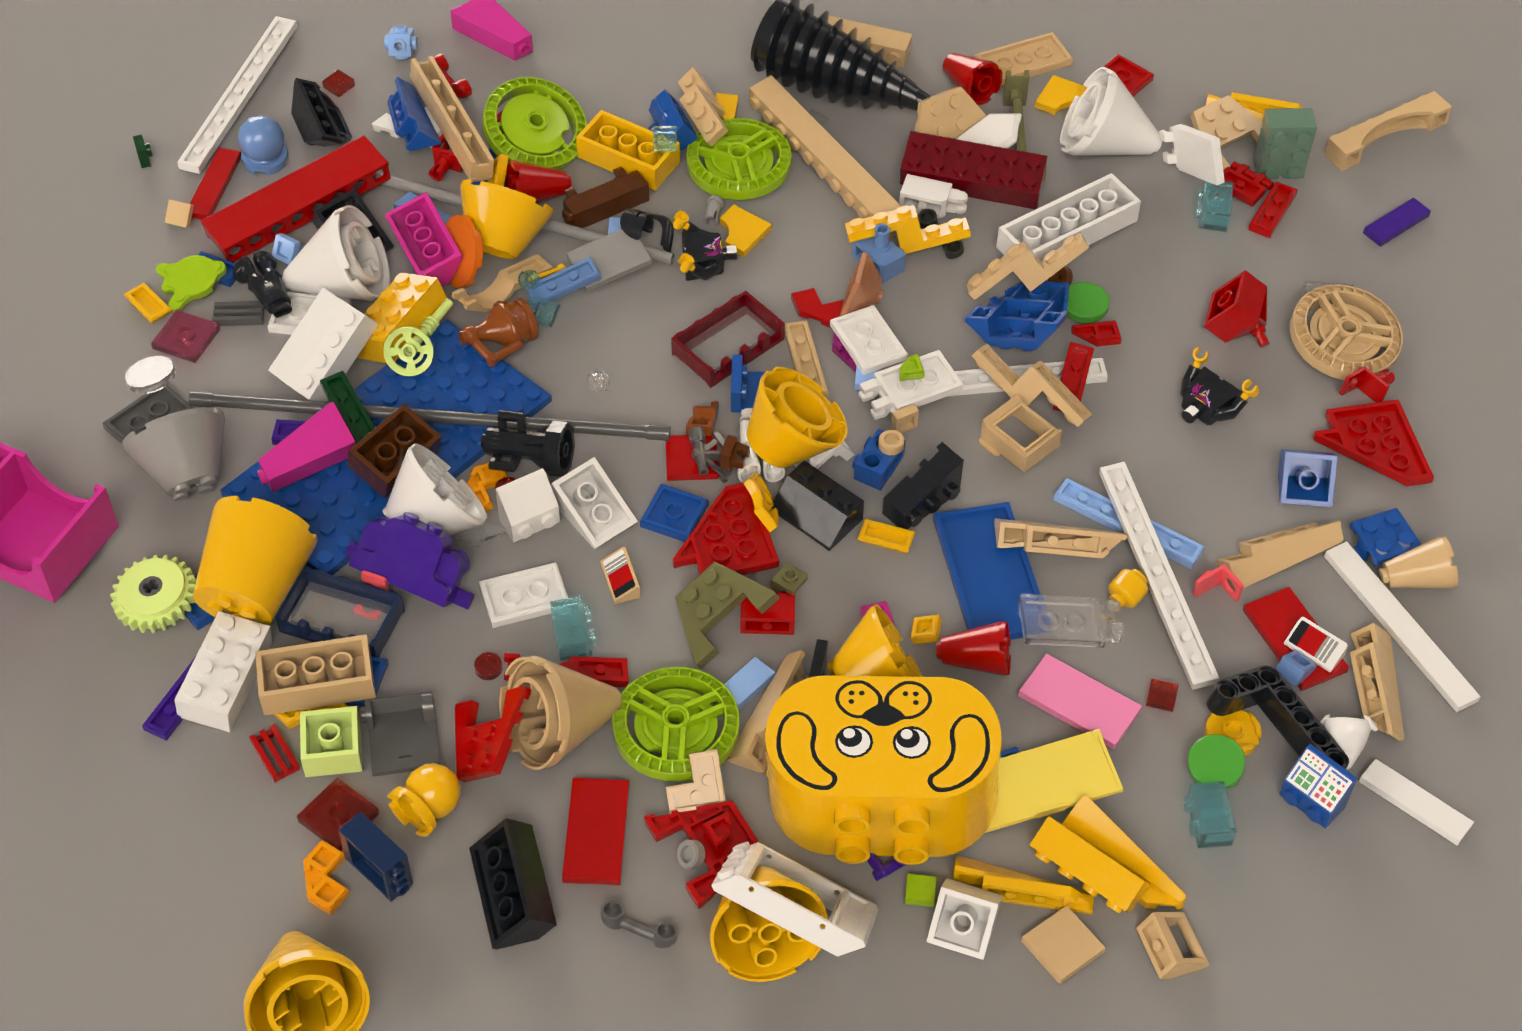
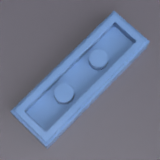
M590 256L527 285L525 288L537 309L602 278Z

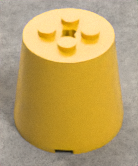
M238 496L221 498L215 503L212 511L193 599L200 608L214 617L220 611L270 625L317 545V535L311 534L308 531L310 525L298 515L274 503L253 497L251 502L239 501L240 498Z

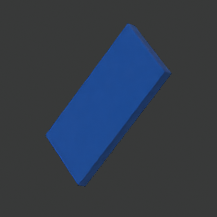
M1004 502L934 513L933 522L967 630L999 621H1006L1009 625L1010 640L1049 634L1051 632V624L1027 553L1023 550L1024 547H996L995 518L1015 520L1010 503Z

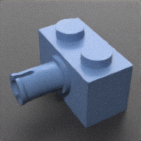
M884 223L875 226L874 237L854 241L852 256L857 261H859L862 252L869 255L882 278V284L904 272L906 259L904 251L889 240L890 227Z

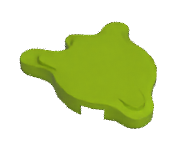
M192 255L172 264H158L156 272L158 276L164 279L161 286L163 293H174L168 303L172 310L171 312L179 313L189 302L201 299L213 292V285L216 281L219 282L220 278L227 272L225 264L222 261L212 260L200 255Z

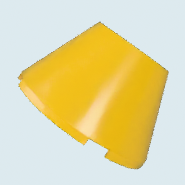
M465 179L461 182L463 215L473 218L476 231L481 232L484 253L504 259L516 260L553 216L554 210L552 207L545 203L541 207L535 204L536 198L519 191L484 181L480 182V186L473 185L470 179Z
M775 367L772 371L767 370L760 379L746 436L751 448L764 461L775 467L787 468L839 446L845 440L848 433L844 414L835 401L831 404L822 394L824 389L815 381L793 369Z

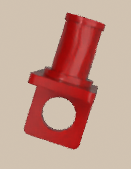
M443 133L439 137L441 143L432 147L435 165L430 169L429 176L433 180L437 178V181L443 179L448 169L460 173L463 171L454 153L449 151L450 147Z
M1364 366L1346 377L1339 393L1343 396L1358 388L1374 402H1383L1389 390V384H1392L1395 380V375L1392 371L1388 373L1390 369H1384L1380 373L1374 374Z

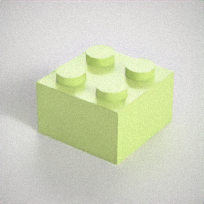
M357 706L300 712L301 763L305 777L362 772L361 722Z

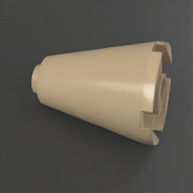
M1445 536L1437 537L1383 562V568L1379 569L1381 582L1383 584L1387 583L1389 588L1451 589L1457 587L1458 570L1457 565L1453 566L1451 557H1454L1450 542Z

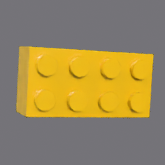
M600 110L576 137L578 158L610 172H613V169L623 167L626 174L638 170L649 184V188L655 191L680 164L679 142L603 110Z
M407 273L397 275L393 282L364 313V315L379 325L357 358L386 363L383 347L389 334L401 327L420 329L423 321L428 316H432L447 298L438 278ZM402 334L394 338L391 347H395L396 342L403 337ZM405 340L400 343L399 348L403 347L406 343ZM398 354L392 356L395 362L399 358Z

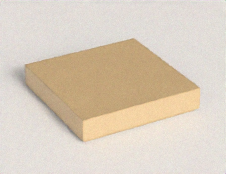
M1067 905L1023 935L1021 939L1026 948L1059 984H1062L1104 954L1106 949Z

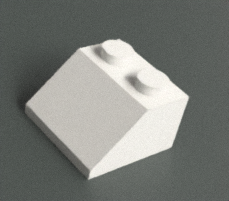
M543 468L496 488L499 521L513 543L520 539L528 538L545 528H551L560 522L559 505Z
M946 878L940 889L927 942L984 960L1003 895Z

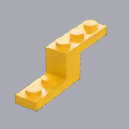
M914 205L902 206L894 211L879 212L871 217L856 218L845 223L850 243L874 237L875 226L880 223L887 224L890 227V232L896 231L899 247L905 254L971 237L966 218H955L947 223L933 224L920 229Z

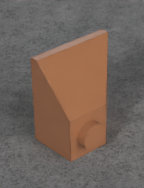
M862 252L847 286L840 316L874 305V303L879 304L884 291L880 289L882 278L869 255L865 252Z

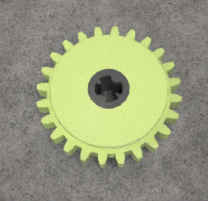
M154 555L151 559L143 557V561L139 563L133 562L131 568L124 569L125 573L123 576L118 575L119 584H113L112 586L115 592L110 594L113 600L111 606L117 618L122 621L124 626L129 625L133 631L139 628L141 633H144L146 629H150L152 633H155L156 629L162 628L164 631L166 626H175L178 619H185L184 611H192L190 603H196L193 599L196 579L191 568H188L184 561L179 562L177 557L172 558L170 561L168 555H164L163 558H158L157 555Z

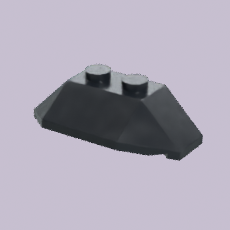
M296 78L294 80L291 114L303 141L309 145L324 147L350 141L352 135L337 105L328 95L319 90L321 87L316 82Z

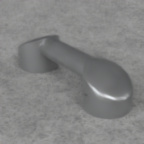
M608 900L601 906V919L610 929L617 930L622 928L654 941V945L657 948L670 947L678 939V928L670 921H662L654 929L624 917V906L617 900Z

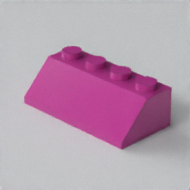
M427 192L384 214L416 274L436 277L442 287L449 284L463 256Z

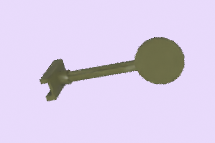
M1006 70L1003 106H1013V113L1022 114L1021 123L1018 128L1016 150L1026 152L1023 106H1026L1030 78L1029 70H1024V75L1011 76V70Z

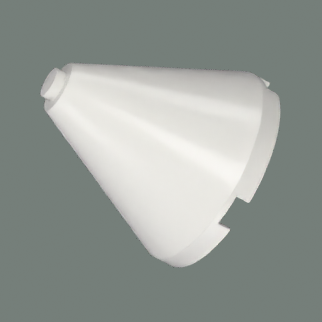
M1100 67L1094 71L1083 84L1088 88L1081 97L1075 96L1067 112L1060 135V143L1065 145V148L1062 147L1061 150L1071 156L1151 155L1153 152H1157L1162 145L1158 130L1117 74L1106 67Z
M351 205L336 209L286 267L282 276L284 286L297 293L318 295L322 288H325L340 298L366 301L377 300L380 294L391 284V274L388 258L380 237L373 239L367 228L372 226L370 220L358 208Z

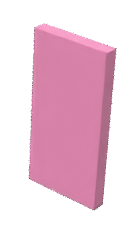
M1048 654L1044 656L1018 693V697L1083 733L1099 729L1102 732L1105 745L1113 750L1142 709L1140 704Z

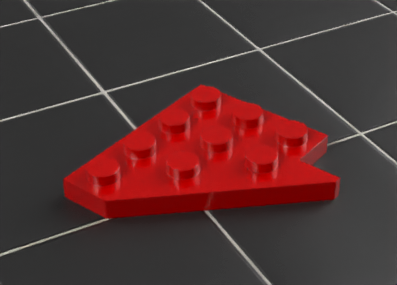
M1399 399L1326 410L1325 417L1330 429L1315 431L1313 435L1314 441L1405 486L1432 483L1434 475Z

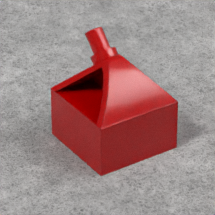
M1245 270L1212 293L1204 327L1225 343L1252 334L1253 337H1256L1260 347L1269 344L1265 334L1267 331L1265 328L1267 324V286Z

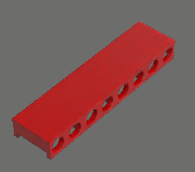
M363 135L200 221L206 236L214 242L227 261L234 263L242 257L275 241L276 234L283 233L286 235L311 222L314 214L312 209L316 203H323L324 206L333 201V196L337 192H344L343 194L352 190L356 182L364 181L359 189H355L360 196L390 180L389 162ZM381 169L384 172L383 175L374 179V174ZM303 213L300 220L292 221L294 215ZM282 224V227L279 231L275 233L271 232L272 228L275 225ZM262 235L257 243H250L254 236ZM241 246L239 252L233 255L229 254L233 247Z

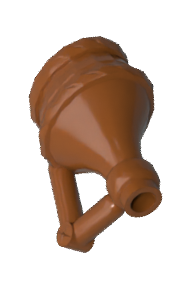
M517 298L512 302L497 301L493 304V308L483 322L476 326L464 327L463 330L458 332L460 343L462 345H473V348L487 361V365L490 367H495L499 361L520 350L525 341H534L539 335L535 315L530 305L522 298ZM481 341H491L505 347L494 353Z

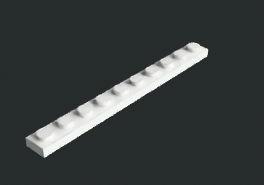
M278 16L273 19L178 160L179 169L198 174L202 172L297 29L295 20Z
M1125 461L1100 467L1099 474L1122 528L1125 534H1127L1128 542L1140 570L1148 580L1147 586L1192 690L1217 684L1219 681L1217 671Z

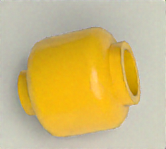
M1123 569L1108 585L1111 602L1119 608L1123 606L1134 608L1148 593L1147 578L1136 569Z

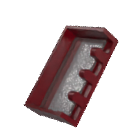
M744 291L738 296L732 297L730 301L721 307L715 308L702 319L696 320L685 330L676 333L671 338L672 355H676L700 376L709 388H712L732 374L733 355H743L742 365H747L782 342L785 336V323L750 293Z

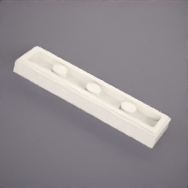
M1376 758L1360 777L1359 782L1457 846L1474 824V821Z

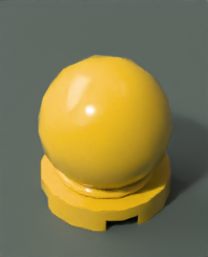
M437 763L424 764L411 772L406 780L405 788L398 786L387 795L389 799H392L388 805L404 826L411 823L418 829L415 834L427 837L436 829V820L446 817L456 808L460 801L461 785L456 774L447 767Z

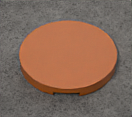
M454 215L447 221L445 226L461 252L463 259L449 284L455 288H468L475 282L474 277L477 269L482 267L483 241L481 232L476 231L473 218L468 215Z

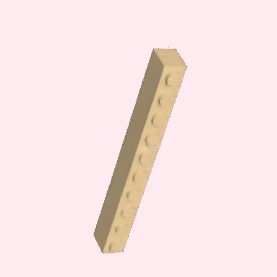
M772 75L749 88V103L751 107L762 114L767 124H771L783 134L790 147L794 151H798L805 163L811 164L821 179L824 178L829 183L831 189L843 197L847 206L854 208L859 218L871 217L879 212H890L902 207ZM896 231L889 233V240L896 236Z

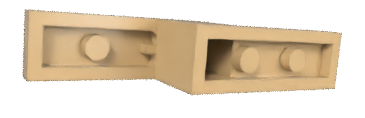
M692 67L678 81V84L685 93L679 100L705 141L713 146L728 132L727 127L721 120V117L726 112L699 70Z
M1081 232L1077 235H1072L1056 251L1048 252L1042 261L1025 241L1015 244L1008 249L1007 254L1002 258L993 260L985 271L981 274L977 273L969 279L968 284H966L968 294L976 300L1011 272H1014L1031 292L1089 248L1087 240Z
M988 344L979 348L972 355L976 360L977 366L981 370L986 371L993 378L994 384L1003 389L1010 396V399L1019 394L1022 402L1029 407L1045 393L1048 401L1057 406L1064 413L1066 420L1075 424L1076 427H1079L1093 415L1041 360L1032 365L1019 378Z

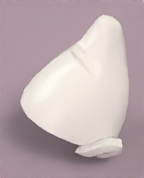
M1328 714L1320 721L1347 754L1349 765L1346 770L1353 766L1364 749L1370 731L1379 730L1367 715H1364L1365 719L1350 717L1331 718L1330 714Z

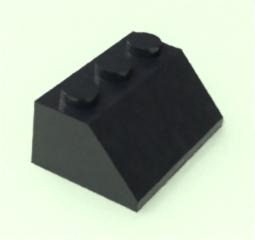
M805 460L787 475L773 501L774 506L772 508H777L779 517L828 551L835 547L863 520L864 500Z

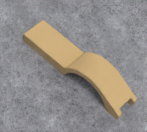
M536 254L500 270L494 282L483 292L469 295L462 287L452 292V298L462 303L468 311L489 312L493 308L494 303L497 301L506 302L514 291L531 284L528 278L532 274L553 269V266L539 254Z

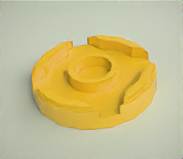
M1242 710L1226 716H1218L1211 713L1204 729L1205 736L1217 734L1234 740L1241 747L1244 756L1251 754L1257 748L1262 734L1261 725L1252 713L1249 712L1248 714Z

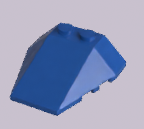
M1021 281L1006 289L1005 295L997 299V296L990 298V304L986 306L979 304L965 316V322L990 346H997L1001 349L1021 348L1024 351L1036 350L1066 320L1070 284L1068 282L1044 281L1030 292Z

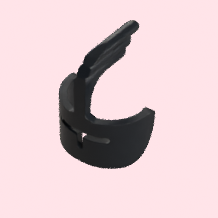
M631 208L625 209L620 218V225L626 235L638 240L641 238L642 230L648 233L653 232L655 219L662 226L660 245L663 246L664 250L671 252L674 226L670 219Z

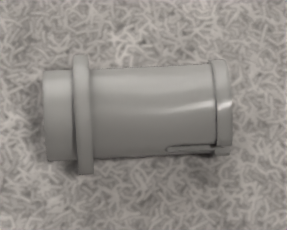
M712 195L705 202L707 208L703 221L705 224L708 223L709 226H716L719 222L720 210L723 209L724 203L721 197Z

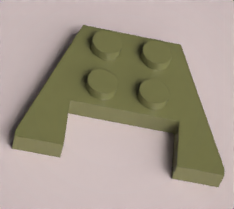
M717 562L712 563L675 597L694 662L701 669L719 653L706 637V634L745 598H748L761 614L780 599L773 590Z

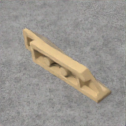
M1338 520L1319 526L1317 523H1309L1240 542L1239 549L1242 554L1217 559L1218 566L1220 567L1224 564L1243 583L1244 589L1343 542L1341 521ZM1228 579L1230 586L1235 590L1233 582Z

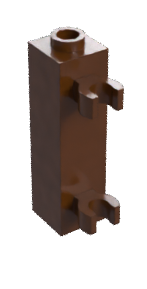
M623 167L613 169L617 177L609 182L577 194L573 187L565 189L564 193L567 195V198L563 200L564 211H562V217L566 224L580 228L588 227L624 212L627 208H633L648 202L649 184L638 170L626 174Z

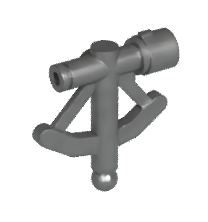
M702 427L691 428L689 430V441L694 447L691 457L697 463L699 474H707L709 472V465L721 476V482L726 483L734 468H732L731 472L721 470L713 462L720 461L719 454L721 451L710 450L716 444L722 449L725 438L719 432H715L712 436L713 440L705 444L704 429Z

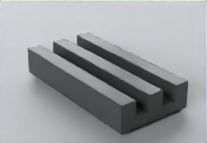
M259 301L214 302L213 326L263 325L265 307Z

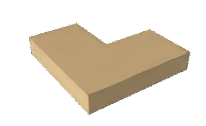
M717 749L689 754L693 782L665 787L669 814L673 810L685 812L696 810L697 806L726 802Z

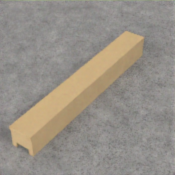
M428 56V61L417 62L416 58H412L410 78L439 129L444 134L446 141L468 179L472 180V182L493 179L494 158L434 57Z

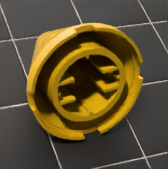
M288 932L279 939L247 989L243 1005L246 1027L248 1031H359L369 1011L370 995L366 979L353 961L301 932Z

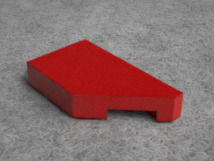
M1116 320L1072 325L1071 327L1073 335L1096 347L1121 344L1122 338Z

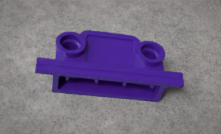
M404 512L403 515L391 519L386 517L376 519L364 527L359 543L351 540L348 544L345 556L351 558L349 566L360 571L364 570L383 576L387 579V583L439 606L446 607L454 603L468 610L474 598V594L459 588L463 576L470 567L468 555L461 549H451L452 538L447 532L443 531L442 526L430 522L428 524L421 522L415 514Z

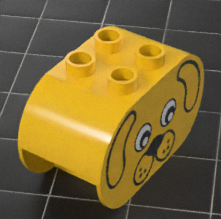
M815 676L804 679L791 686L779 697L770 712L766 725L765 742L769 797L773 816L780 829L794 843L818 854L835 855L839 861L849 864L867 861L870 858V853H874L877 856H894V859L899 863L917 865L926 862L929 857H943L960 852L975 843L985 833L995 814L1002 738L997 714L990 702L980 691L963 681L953 678Z

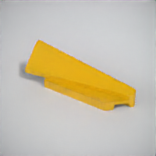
M1083 795L1062 824L1150 884L1139 900V903L1144 908L1156 909L1160 905L1175 906L1176 910H1181L1186 900L1185 893L1087 795Z
M960 855L955 857L953 880L1003 895L1001 902L1061 910L1067 905L1072 912L1093 913L1094 896L1087 891Z

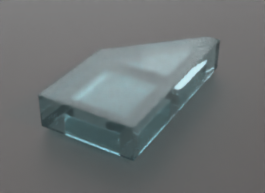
M537 295L528 299L527 303L530 305L536 321L552 328L560 304Z

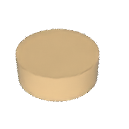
M896 430L882 432L878 442L880 451L886 455L901 453L904 448V436Z

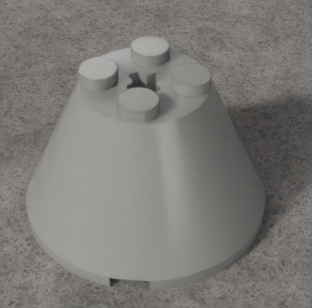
M206 407L187 409L152 420L145 424L146 429L136 434L135 431L129 433L122 441L123 449L169 496L173 497L174 501L184 500L189 497V494L198 491L199 494L208 493L214 490L213 484L219 479L225 425L224 413L219 408H214L215 412H207Z

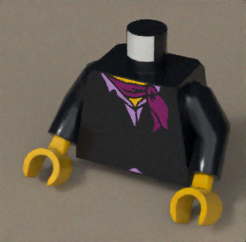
M678 211L675 214L674 228L677 230L683 228V254L679 258L678 263L681 264L680 270L685 273L686 281L695 279L708 280L715 275H720L724 272V260L737 259L736 245L722 246L719 233L707 232L688 222L689 216L684 211Z
M1195 348L1193 351L1195 361L1193 365H1189L1181 383L1180 395L1183 398L1181 406L1184 409L1182 411V418L1188 423H1193L1196 419H1199L1206 425H1212L1217 421L1234 419L1246 406L1248 398L1258 396L1259 387L1256 385L1251 391H1247L1253 383L1251 379H1247L1242 384V390L1244 391L1242 393L1241 390L1205 366L1200 369L1201 364L1207 363L1209 354L1206 351L1205 356L1199 359L1197 355L1200 348Z

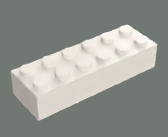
M1111 173L1000 226L996 248L1003 255H1006L1011 246L1025 241L1042 261L1048 252L1056 251L1068 237L1077 235L1079 232L1082 233L1088 245L1137 222L1141 200Z

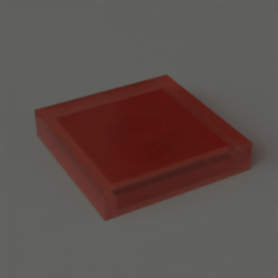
M336 778L297 815V819L300 824L321 840L342 851L343 847L338 829L359 812H362L370 821H373L379 815V809L339 778Z

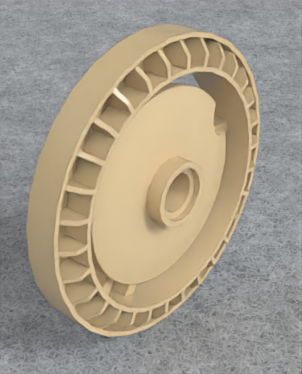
M1325 285L1309 291L1296 305L1290 320L1291 339L1302 358L1321 373L1340 380H1345L1349 374L1364 366L1374 374H1378L1384 369H1390L1400 354L1403 344L1401 325L1393 311L1373 294L1349 285ZM1320 306L1321 308L1312 316L1308 330L1307 314ZM1380 347H1385L1383 354L1372 359L1378 353Z

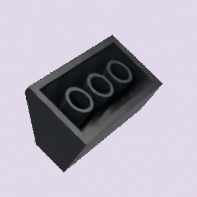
M506 818L469 848L492 949L496 950L538 940L557 925L533 827L531 824Z

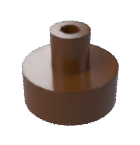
M1064 266L1048 278V281L1068 282L1071 285L1073 274L1069 267Z

